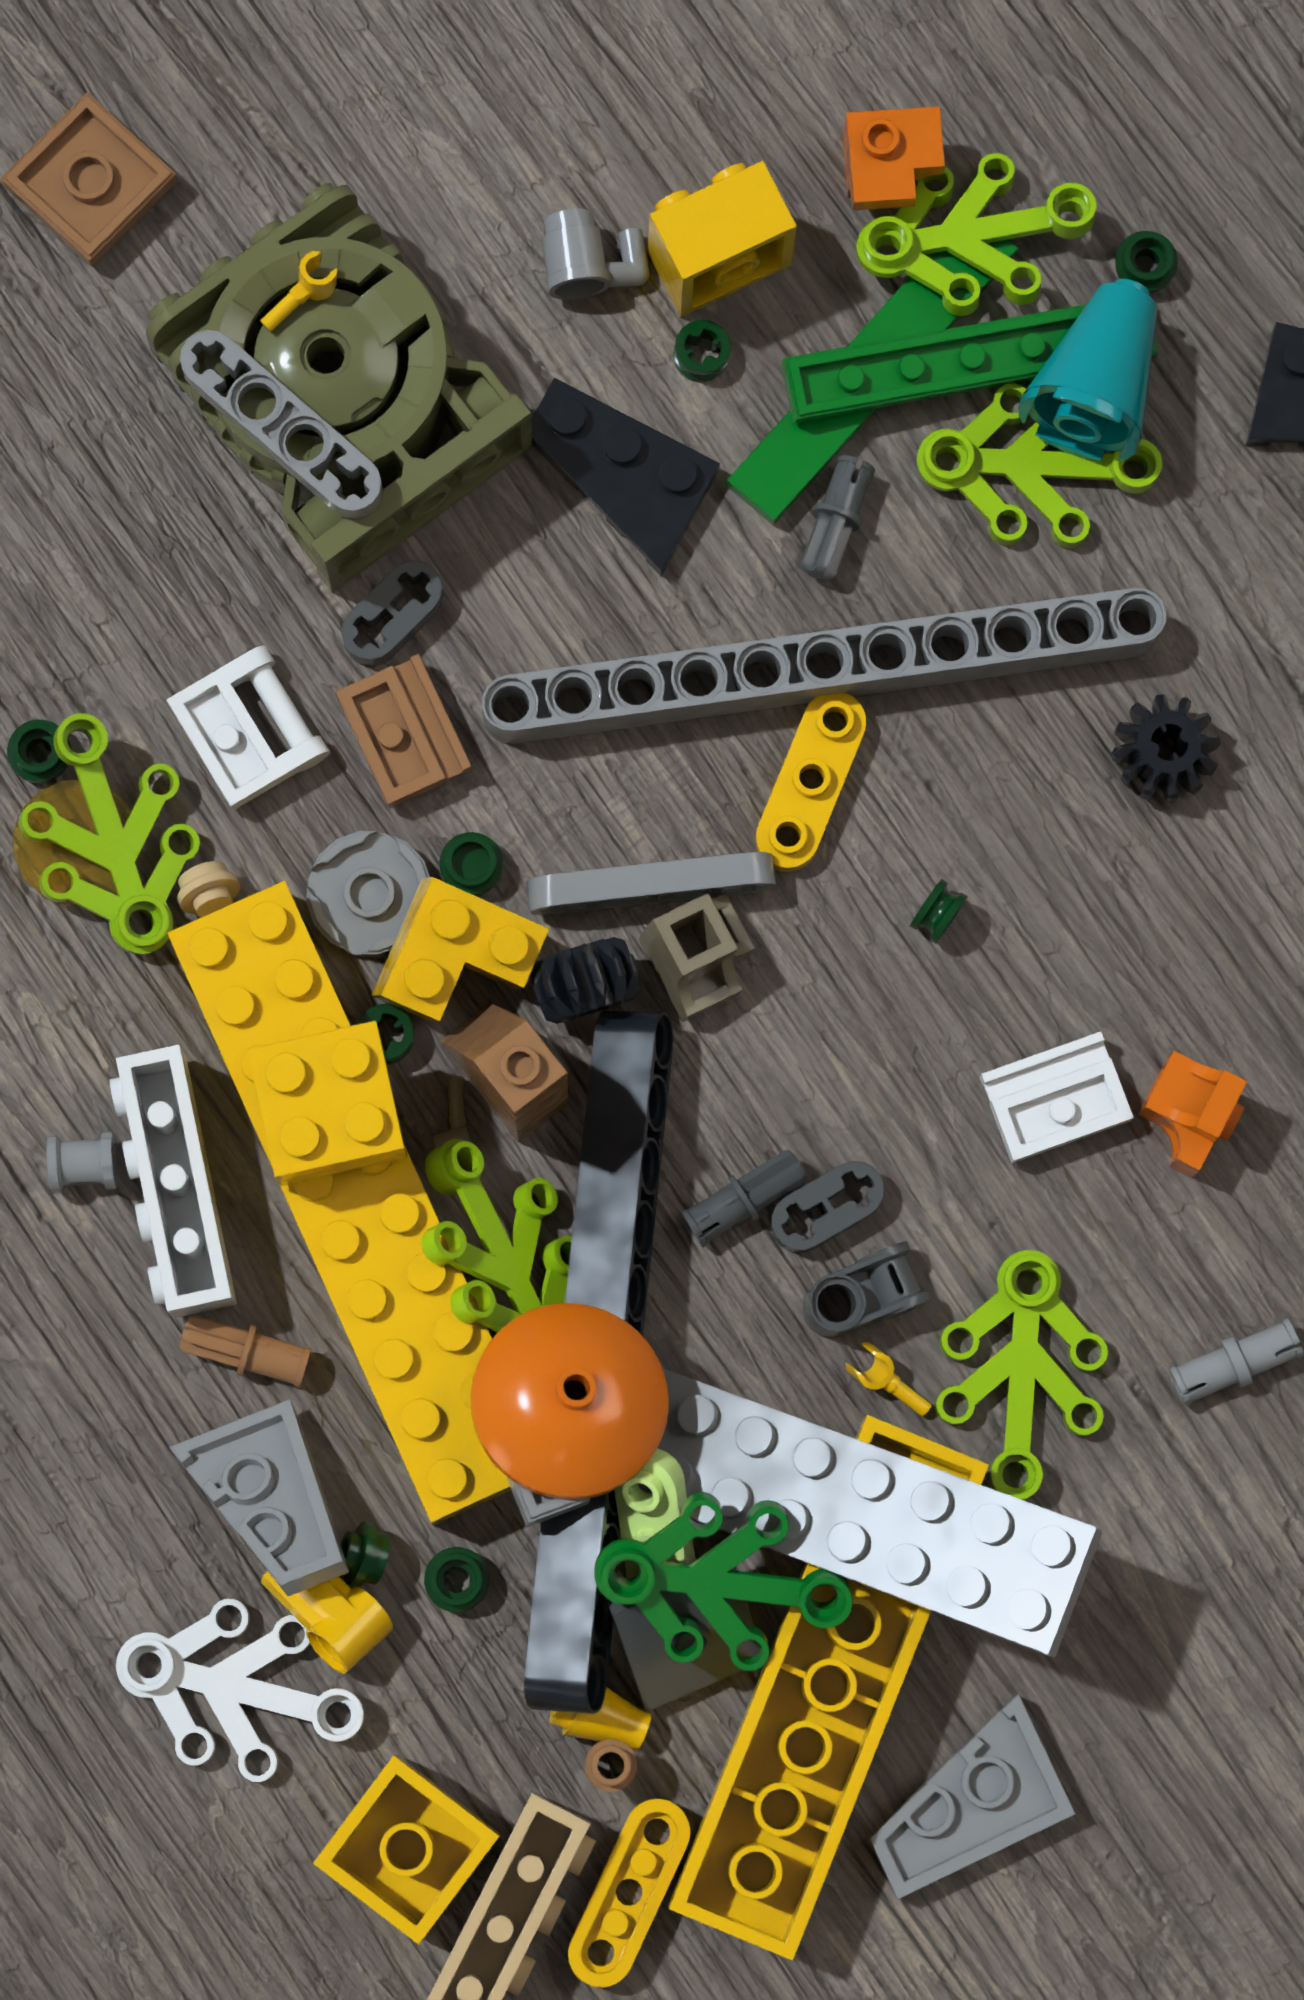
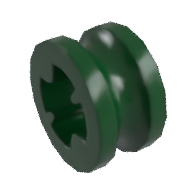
M702 319L688 323L680 330L676 338L673 353L675 367L682 376L690 381L700 383L712 381L720 376L727 366L731 349L729 336L721 326L713 321ZM701 338L709 339L713 342L711 352L719 351V356L717 358L707 356L703 363H697L691 359L693 350H685V346L687 344L697 346Z
M943 879L939 881L910 924V927L915 930L926 928L930 932L929 940L935 944L945 933L968 898L962 892L958 895L951 894L947 889L948 883Z
M379 1004L369 1008L360 1017L358 1024L376 1020L378 1027H381L384 1018H391L397 1021L394 1024L395 1030L400 1031L403 1029L404 1036L401 1042L391 1041L387 1051H384L386 1063L391 1065L403 1060L410 1053L414 1044V1029L409 1016L401 1008L392 1004Z

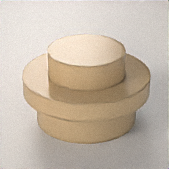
M219 861L205 862L188 869L180 876L178 880L180 891L177 895V900L184 912L203 917L232 904L233 899L240 892L241 886L237 876L232 872H228L224 863Z

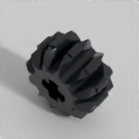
M1164 694L1155 696L1152 703V713L1144 705L1136 703L1129 711L1133 723L1119 722L1114 731V735L1126 744L1113 749L1111 753L1112 760L1118 763H1132L1123 772L1120 780L1124 785L1132 784L1139 777L1145 780L1146 783L1141 789L1140 794L1141 798L1145 800H1150L1157 786H1162L1163 795L1167 803H1175L1178 800L1180 785L1187 792L1195 795L1203 787L1199 774L1211 776L1217 769L1218 763L1206 753H1211L1219 748L1221 744L1220 737L1212 734L1200 735L1212 719L1206 712L1199 714L1193 720L1187 717L1186 714L1191 708V700L1189 698L1183 697L1175 711L1169 710L1168 700ZM1163 737L1174 741L1172 746V752L1174 753L1169 761L1157 756L1159 753L1158 744Z
M616 937L600 939L588 944L584 943L580 946L547 956L545 959L537 961L531 971L533 981L531 988L536 1003L541 1007L545 1019L556 1024L587 1017L622 1005L627 1001L635 999L641 991L637 976L639 971L633 954H630L625 940Z

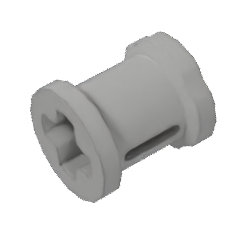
M112 1131L102 1132L100 1139L62 1142L58 1135L47 1137V1170L52 1194L62 1193L65 1186L104 1184L107 1190L117 1189V1153L114 1133Z

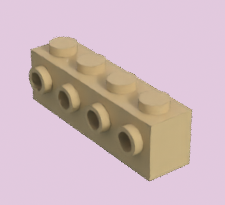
M534 1792L531 1793L427 2000H502L506 1991L519 1996L536 1960L525 1955L536 1931L549 1936L566 1902L563 1898L555 1895L566 1872L569 1871L579 1876L596 1843V1840L585 1835L591 1824L590 1821Z

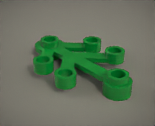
M707 1492L694 1493L685 1500L682 1506V1515L648 1540L641 1542L625 1538L613 1541L601 1550L594 1566L595 1582L599 1591L614 1603L621 1605L636 1604L663 1638L667 1655L678 1663L692 1662L701 1655L704 1648L703 1634L700 1626L694 1620L678 1617L660 1590L686 1593L728 1645L733 1664L744 1671L757 1670L767 1662L769 1657L768 1641L762 1630L745 1624L726 1598L800 1607L804 1618L810 1624L819 1628H832L844 1622L849 1616L853 1604L850 1587L846 1579L825 1569L815 1570L804 1579L731 1570L764 1545L777 1544L787 1535L789 1523L786 1511L779 1503L772 1500H763L756 1503L748 1513V1523L692 1564L665 1562L696 1536H711L722 1525L723 1514L718 1499ZM698 1506H708L715 1512L714 1517L704 1524L694 1522L690 1518V1514ZM764 1514H773L780 1519L779 1526L770 1532L758 1529L756 1522ZM623 1561H633L640 1567L639 1572L634 1577L628 1579L619 1577L615 1573V1568ZM818 1586H832L836 1590L835 1596L828 1602H817L812 1598V1593ZM679 1632L691 1633L696 1638L694 1644L687 1649L676 1648L671 1643V1640ZM745 1640H754L761 1645L760 1651L752 1657L740 1655L737 1652V1647Z

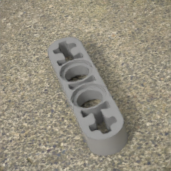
M204 330L196 332L186 340L181 348L180 362L186 381L197 393L335 513L344 518L358 519L366 517L377 508L381 501L383 488L379 470L371 460L228 336L219 331ZM218 350L222 351L220 356L222 366L235 379L226 397L220 395V393L227 390L226 382L214 370L208 369L202 375L197 373L200 366L196 356L201 351L210 356L214 355ZM241 369H245L247 373L238 378ZM250 389H266L276 398L275 408L266 418L250 419L240 411V400ZM304 429L315 431L324 441L321 453L309 461L297 460L287 451V443L291 435ZM336 452L343 454V456L336 459L337 468L344 475L352 480L358 478L361 474L366 476L364 487L367 495L362 499L355 494L349 495L345 500L340 497L342 487L339 479L329 470H326L334 459ZM326 470L322 480L315 478V476Z
M768 852L738 853L556 873L534 877L527 881L530 913L538 916L689 901L709 893L711 898L725 893L727 896L744 895L767 891L777 886L773 855Z

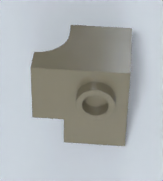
M707 893L653 919L639 937L644 951L682 1022L738 996L743 990L733 963L749 956L755 950V947L726 893L713 899Z

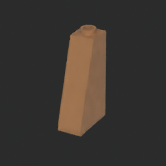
M489 1003L440 1041V1044L517 1142H520L568 1105V1072L527 1020Z

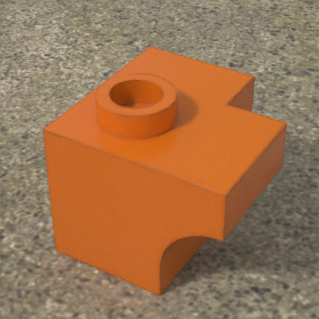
M940 106L846 112L842 141L847 197H851L852 211L914 207L916 203L915 181L929 176L943 175L945 160Z
M1175 1050L1166 1058L1138 1115L1158 1125L1167 1134L1172 1147L1169 1167L1192 1178L1200 1171L1214 1142L1219 1137L1227 1141L1234 1131L1245 1108L1238 1104L1237 1101L1247 1081L1225 1069L1218 1070L1198 1063Z

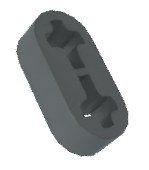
M421 561L403 562L395 567L349 612L343 621L341 633L345 650L352 660L360 665L370 667L384 664L437 613L442 605L443 588L441 578L436 570ZM406 579L413 584L419 583L422 579L426 580L428 583L425 590L428 601L422 604L418 600L412 599L398 612L394 607L404 597L401 583ZM386 615L391 619L381 631L384 641L381 647L377 648L371 643L366 644L363 648L357 646L360 640L357 630L359 625L364 623L367 627L373 628Z
M850 1161L839 1165L787 1195L776 1205L771 1216L770 1229L774 1240L782 1248L790 1252L805 1253L869 1218L877 1211L884 1197V1183L881 1175L873 1166L865 1162ZM851 1175L856 1182L863 1181L864 1179L869 1181L872 1188L865 1194L866 1206L859 1208L852 1200L835 1209L832 1207L829 1200L843 1191L845 1186L842 1178L844 1176ZM821 1205L825 1212V1215L816 1219L811 1224L810 1231L812 1237L803 1240L798 1232L788 1236L783 1231L782 1227L789 1220L786 1210L795 1206L803 1214Z

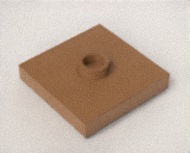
M88 92L0 178L2 185L91 267L178 182L177 174Z

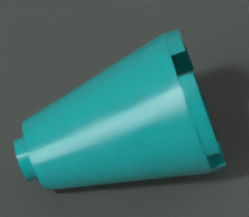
M1117 279L1114 283L1100 285L1022 395L1018 406L1019 418L1025 423L1029 415L1037 422L1039 426L1035 435L1044 442L1066 453L1096 461H1102L1105 451H1121L1118 461L1127 460L1137 452L1142 437L1157 316V305L1149 296L1150 293L1145 286L1130 279Z

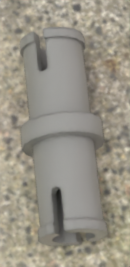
M1286 1318L1281 1320V1323L1238 1341H1235L1233 1336L1221 1340V1348L1179 1366L1174 1365L1169 1368V1373L1172 1379L1175 1380L1173 1383L1184 1406H1188L1195 1400L1237 1383L1240 1389L1253 1383L1252 1376L1295 1358L1304 1357L1302 1347L1298 1345L1300 1341L1290 1320Z

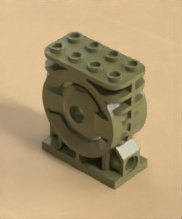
M326 183L311 192L301 205L303 209L284 223L279 219L274 220L262 227L251 239L250 243L252 246L237 257L231 259L229 256H225L213 262L201 274L199 278L201 282L184 295L180 296L179 293H173L159 301L148 314L151 322L146 328V337L153 355L160 363L167 367L176 385L182 392L187 393L193 401L196 411L204 421L209 422L224 445L231 450L238 461L256 479L284 495L281 511L285 527L316 566L318 576L331 593H334L529 451L533 446L531 412L516 393L512 396L485 362L454 358L451 339L441 312L437 309L423 283L404 265L400 251L394 244L387 243L381 235L379 224L370 214H365L359 207L357 196L348 185H340L334 188L331 183ZM312 251L322 252V259L319 267L309 274L310 277L317 280L324 279L331 271L337 268L335 288L361 291L364 294L358 296L345 290L335 289L333 294L325 300L315 301L308 299L303 305L300 304L272 332H269L262 326L256 340L254 360L338 433L361 426L372 419L384 407L397 381L399 368L397 347L417 332L421 334L408 347L409 361L406 379L397 399L391 407L367 427L347 435H342L372 461L379 470L382 482V497L377 508L366 517L358 519L344 518L335 513L197 393L186 381L180 362L181 348L186 340L196 332L204 330H214L223 333L245 351L247 338L256 319L273 300L285 292L288 294L289 290L298 283L301 259ZM218 350L212 356L207 355L203 351L197 354L196 357L200 366L197 373L202 375L208 369L214 370L225 380L227 386V380L232 378V376L222 366L220 358L222 351ZM323 352H333L344 359L339 369L332 373L322 374L316 372L310 365L312 360ZM451 385L462 386L464 388H462L460 391L456 393V391L452 388ZM250 389L242 396L239 409L250 419L266 418L274 410L276 398L266 389ZM224 391L223 393H220V395L226 397L228 391ZM446 422L456 437L429 456ZM304 429V430H306V431L316 433V432L313 431V430ZM295 432L288 440L287 451L297 460H313L321 453L324 441L322 437H313ZM336 452L334 459L326 470H329L339 479L342 487L340 497L345 500L349 495L355 494L362 499L367 495L364 487L366 476L361 474L358 478L352 480L344 475L337 468L336 459L343 456V454ZM326 470L315 476V478L322 480ZM299 500H300V501H305L304 504H302L300 507H298V505H299Z

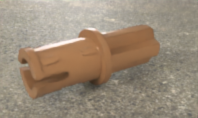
M197 1315L189 1316L180 1340V1349L183 1352L238 1368L237 1375L243 1376L244 1370L294 1384V1386L299 1388L311 1352L310 1347L305 1346L304 1348L256 1333L257 1326L251 1325L249 1331Z

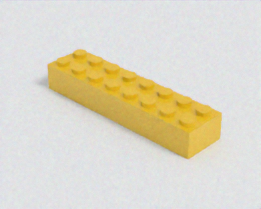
M867 1415L862 1420L855 1438L980 1485L989 1466L987 1463L870 1415ZM805 1563L799 1578L804 1579L809 1573L820 1568ZM848 1579L846 1581L849 1584L853 1600L852 1610L847 1619L835 1627H816L804 1618L800 1607H787L769 1652L768 1660L763 1667L668 1904V1908L674 1912L792 1961L931 1613L930 1610ZM821 1585L813 1591L812 1598L817 1602H828L835 1596L836 1590L832 1586Z

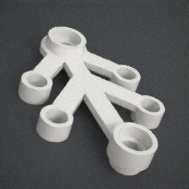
M232 1598L220 1600L213 1606L208 1616L169 1639L158 1633L146 1632L135 1635L126 1641L121 1647L116 1660L118 1679L122 1686L131 1694L154 1700L176 1739V1755L187 1765L197 1766L208 1762L214 1755L216 1742L208 1729L196 1726L177 1687L204 1694L239 1756L238 1768L240 1773L251 1782H263L270 1779L278 1769L279 1759L276 1751L270 1745L261 1742L240 1703L310 1721L313 1723L316 1732L329 1741L348 1740L355 1736L363 1725V1705L360 1699L348 1690L330 1689L323 1692L320 1696L247 1677L284 1654H299L310 1646L306 1637L307 1629L293 1615L282 1617L277 1621L272 1632L212 1667L183 1660L220 1636L235 1638L247 1630L250 1623V1613L245 1604L239 1600ZM232 1605L240 1610L242 1621L235 1630L225 1631L218 1623V1614L222 1608ZM290 1622L299 1623L305 1632L303 1642L294 1648L284 1645L280 1637L282 1628ZM149 1652L158 1655L162 1663L161 1671L153 1678H145L138 1670L139 1659L142 1655ZM335 1702L346 1704L351 1712L349 1723L342 1728L331 1726L326 1719L328 1707ZM191 1733L203 1735L207 1742L205 1754L197 1759L187 1756L183 1749L184 1740ZM256 1749L265 1751L270 1758V1767L262 1775L252 1774L246 1766L247 1756Z

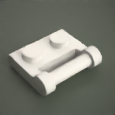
M265 645L246 652L166 699L232 811L296 773L317 765L330 754L320 735H312L273 671L272 667L275 665V660ZM250 681L291 747L290 750L278 757L274 756L234 690L235 687L243 682Z

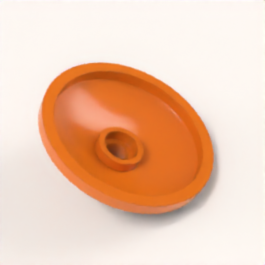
M560 1303L542 1306L516 1317L493 1337L477 1364L472 1381L470 1405L473 1425L479 1442L493 1464L504 1475L533 1493L556 1499L577 1500L609 1493L630 1481L644 1468L663 1437L668 1417L669 1396L665 1374L659 1359L646 1339L634 1327L620 1317L594 1306ZM571 1380L581 1382L586 1388L587 1396L582 1400L570 1399L564 1392V1384Z

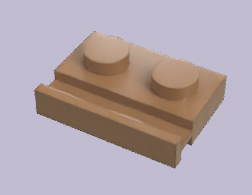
M419 654L410 657V660L395 667L392 665L335 691L339 704L389 809L445 784L447 780L458 775L472 772V766Z

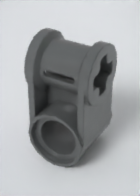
M903 1241L879 1250L856 1261L851 1266L818 1280L805 1296L802 1307L804 1320L809 1328L820 1336L829 1338L839 1337L874 1322H884L931 1302L932 1299L929 1292L921 1291L906 1256L911 1250L908 1242ZM831 1289L843 1293L849 1300L851 1308L848 1319L842 1322H832L824 1318L817 1304L820 1293Z

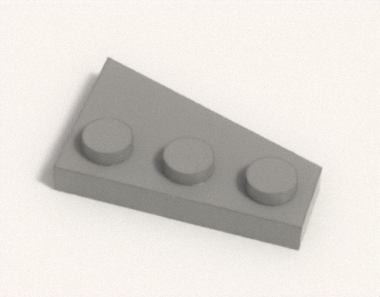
M290 1399L169 1447L176 1459L287 1596L349 1572L297 1411Z
M1019 1694L1012 1697L868 1838L897 1899L1075 1815Z

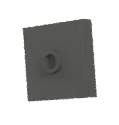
M660 1590L679 1618L694 1620L702 1630L704 1640L703 1651L696 1660L689 1663H678L667 1655L663 1638L636 1604L621 1605L612 1601L606 1602L638 1697L646 1712L743 1671L733 1664L728 1645L686 1593ZM726 1598L747 1626H754L747 1601ZM679 1632L672 1638L671 1643L676 1648L687 1649L694 1644L696 1638L691 1633ZM745 1640L739 1644L737 1652L744 1657H752L760 1651L761 1645L754 1640Z

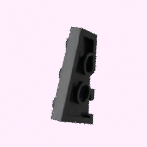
M554 378L531 419L532 445L576 490H580L606 517V521L621 536H625L646 558V562L662 576L719 472L720 463Z

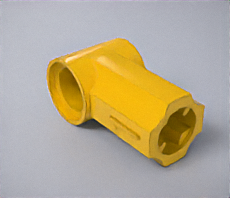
M268 1571L262 1576L261 1583L307 1629L306 1637L315 1652L323 1661L339 1673H347L393 1630V1623L389 1615L378 1601L360 1587L355 1586L351 1589L339 1576L291 1596H287Z

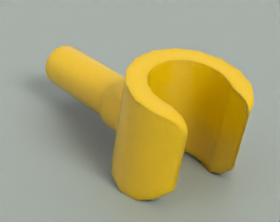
M312 251L301 259L298 283L260 320L269 332H272L300 304L303 305L308 299L315 301L325 300L335 291L337 268L331 271L324 279L317 280L309 276L310 273L319 267L322 252Z
M869 1342L861 1343L863 1347L874 1355V1363L868 1371L858 1372L846 1362L847 1372L870 1390L883 1388L888 1393H892L923 1417L930 1410L931 1404L901 1381V1378L894 1373V1364L888 1355Z

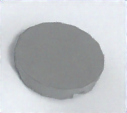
M358 831L337 838L318 855L308 878L306 902L315 928L332 947L353 957L380 958L389 955L421 879L429 878L430 876L424 860L408 842L395 836L377 833V831Z

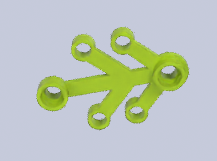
M990 153L980 160L976 178L941 225L918 229L931 207H941L947 204L953 196L954 176L946 166L943 175H934L917 180L916 203L914 207H901L894 217L882 216L876 218L861 230L856 244L857 258L867 272L877 277L894 278L905 273L942 295L943 306L949 313L955 316H967L973 313L979 305L980 284L974 276L968 273L954 274L926 256V254L947 251L1002 283L1004 295L1010 302L1017 305H1027L1034 302L1040 294L1042 281L1040 270L1030 262H1017L986 243L1046 232H1053L1063 239L1082 237L1091 230L1094 224L1096 199L1087 187L1078 183H1064L1055 187L1050 192L1046 206L979 218L993 197L1006 194L1014 183L1015 166L1013 161L1002 153ZM991 169H999L1006 176L1000 180H992L985 173ZM931 180H939L946 187L940 191H931L925 187V184ZM1064 212H1073L1080 217V220L1066 221L1059 216ZM883 245H891L898 250V253L884 255L876 250ZM1024 277L1029 279L1033 285L1027 289H1019L1012 284V281L1016 278ZM963 288L968 290L972 296L967 300H957L950 293L955 289Z
M1017 383L1001 386L996 391L993 402L961 431L940 429L932 432L922 441L916 458L917 469L921 478L929 486L940 491L959 490L989 522L988 531L991 538L1003 546L1015 545L1023 538L1028 524L1027 516L1020 507L1013 504H1005L981 475L1005 476L1051 524L1050 531L1054 542L1063 548L1072 549L1080 546L1086 540L1090 530V520L1083 510L1071 507L1044 478L1114 481L1119 489L1127 493L1137 494L1149 490L1156 483L1162 470V457L1159 450L1154 444L1144 439H1141L1137 452L1129 459L1118 461L1121 451H1115L1114 454L1104 453L1102 461L1089 460L1066 452L1043 451L1050 444L1035 435L1039 426L1037 422L1007 449L981 448L1004 424L1016 425L1022 422L1019 418V411L1016 413L1006 412L1000 404V400L1007 395L1016 396L1021 400L1026 388ZM942 453H951L958 459L959 466L952 471H945L937 465L936 457ZM1128 461H1137L1143 465L1145 475L1139 479H1132L1125 474L1123 465ZM1002 516H1011L1017 520L1019 530L1014 534H1005L998 529L996 521ZM1067 518L1074 519L1080 524L1082 532L1075 537H1068L1061 532L1059 523Z
M87 713L73 714L67 717L57 728L54 735V748L63 762L75 768L97 835L59 816L57 810L51 804L44 801H36L25 807L19 816V829L23 836L31 841L42 842L49 840L110 871L117 895L79 879L77 870L66 862L50 864L40 875L39 888L43 896L50 901L64 902L69 900L108 920L112 938L125 951L139 955L149 954L161 948L169 939L167 933L173 930V915L166 900L185 862L197 854L200 847V838L196 830L187 824H175L165 830L159 840V849L162 856L143 888L135 861L164 803L177 793L180 785L179 776L167 764L158 763L148 767L140 776V795L123 827L100 761V756L106 750L108 744L106 728L93 715ZM79 731L86 734L90 741L89 750L85 753H76L71 750L68 745L70 733ZM153 773L164 774L170 782L168 793L164 795L154 793L149 788V776ZM35 810L46 813L50 819L48 831L42 833L33 831L28 825L29 813ZM182 833L188 837L190 850L187 854L178 855L170 849L169 838L171 834ZM62 871L69 876L71 885L68 892L57 893L50 888L48 878L51 872ZM143 912L150 918L151 928L147 934H137L130 928L129 918L132 913Z
M451 1139L429 1152L425 1161L426 1176L430 1184L438 1192L449 1196L459 1195L486 1250L485 1252L467 1243L464 1231L460 1226L451 1221L441 1222L423 1234L422 1249L428 1260L436 1265H452L481 1279L472 1280L453 1291L450 1303L454 1315L463 1323L474 1324L477 1322L499 1332L510 1321L530 1310L546 1305L565 1303L572 1236H562L544 1247L542 1262L546 1273L539 1298L530 1282L542 1218L552 1213L558 1204L557 1192L553 1185L546 1179L534 1178L515 1190L513 1202L516 1214L511 1238L509 1239L480 1181L484 1168V1158L481 1151L471 1142L462 1139ZM531 1192L538 1197L540 1207L534 1203ZM440 1235L447 1241L449 1252L441 1245ZM560 1249L566 1254L568 1265L562 1260ZM485 1282L506 1291L515 1311L496 1303L493 1290ZM469 1294L475 1298L478 1310L474 1309L470 1304Z
M1035 1250L1019 1251L1008 1257L1001 1265L997 1274L998 1292L967 1319L953 1322L943 1330L940 1336V1348L943 1354L953 1361H965L977 1352L980 1344L979 1339L1013 1313L1011 1341L959 1386H949L941 1391L935 1401V1411L942 1422L952 1426L961 1425L971 1418L975 1405L1009 1377L1003 1453L999 1454L991 1463L989 1481L993 1490L1021 1500L1032 1496L1039 1489L1043 1479L1042 1466L1037 1457L1030 1452L1035 1380L1063 1411L1064 1425L1072 1434L1076 1436L1091 1435L1101 1427L1104 1419L1101 1405L1095 1399L1084 1396L1038 1343L1040 1316L1068 1345V1360L1078 1371L1093 1372L1100 1368L1108 1357V1347L1105 1340L1096 1333L1088 1332L1058 1297L1061 1288V1275L1057 1265L1050 1257ZM1029 1271L1037 1275L1040 1281L1037 1293L1027 1295L1018 1289L1016 1281L1021 1272ZM954 1330L967 1332L971 1338L969 1351L965 1353L954 1352L948 1345L949 1334ZM1088 1340L1097 1345L1099 1358L1095 1363L1085 1364L1078 1359L1076 1348L1081 1341ZM953 1393L961 1395L967 1404L965 1414L957 1418L949 1416L943 1409L945 1397ZM1084 1404L1093 1410L1095 1420L1090 1428L1083 1429L1074 1424L1072 1411L1076 1405ZM1010 1463L1021 1465L1026 1472L1025 1483L1019 1488L1010 1487L1003 1480V1470Z

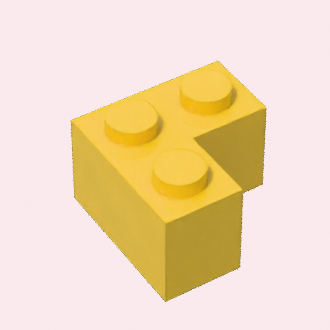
M434 877L421 879L371 996L427 1021H440L463 967L510 988H524L549 928Z

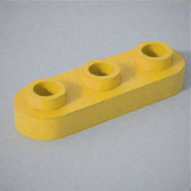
M838 693L815 697L808 704L758 824L755 837L757 852L771 853L774 860V869L777 871L794 872L800 870L812 861L817 852L866 729L864 709L858 700L850 694ZM830 712H838L844 716L847 725L840 731H831L823 723L824 716ZM807 769H814L822 775L823 783L815 789L806 788L800 782V774ZM782 827L794 828L799 833V842L790 847L781 845L776 839V832Z
M660 1798L648 1799L632 1809L571 1937L568 1947L571 1969L581 1981L590 1986H612L620 1982L628 1974L688 1846L690 1839L688 1819L685 1813L673 1802ZM652 1819H662L669 1826V1836L661 1844H652L645 1838L644 1828ZM625 1879L637 1881L642 1888L641 1897L634 1904H624L616 1896L618 1884ZM596 1940H606L614 1949L612 1959L604 1965L593 1963L588 1956V1949Z

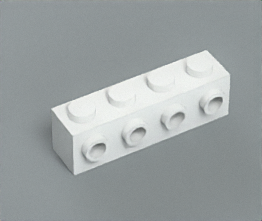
M174 1045L116 1058L119 1077L109 1080L117 1117L125 1115L128 1117L132 1140L122 1142L123 1153L130 1180L140 1178L145 1202L135 1204V1211L142 1241L148 1242L153 1240L158 1265L148 1267V1275L155 1305L166 1304L167 1312L173 1318L237 1305L186 1055L180 1045Z

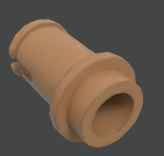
M605 1739L596 1743L589 1750L585 1759V1772L589 1781L596 1788L606 1792H617L626 1788L633 1781L637 1772V1759L633 1750L626 1743L617 1739ZM608 1752L619 1754L624 1764L622 1772L613 1778L603 1776L598 1769L599 1759Z

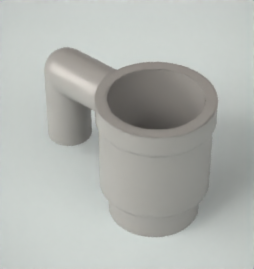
M579 208L566 209L552 213L544 219L546 234L542 238L548 274L547 284L551 297L564 300L581 299L597 295L611 287L641 286L647 282L649 267L642 229L629 228L620 231L618 237L622 262L605 263L601 232L595 226L593 213L590 210Z

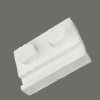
M1101 1031L980 1075L981 1084L985 1088L990 1108L1011 1164L1130 1122L1134 1118L1113 1061L1109 1058Z

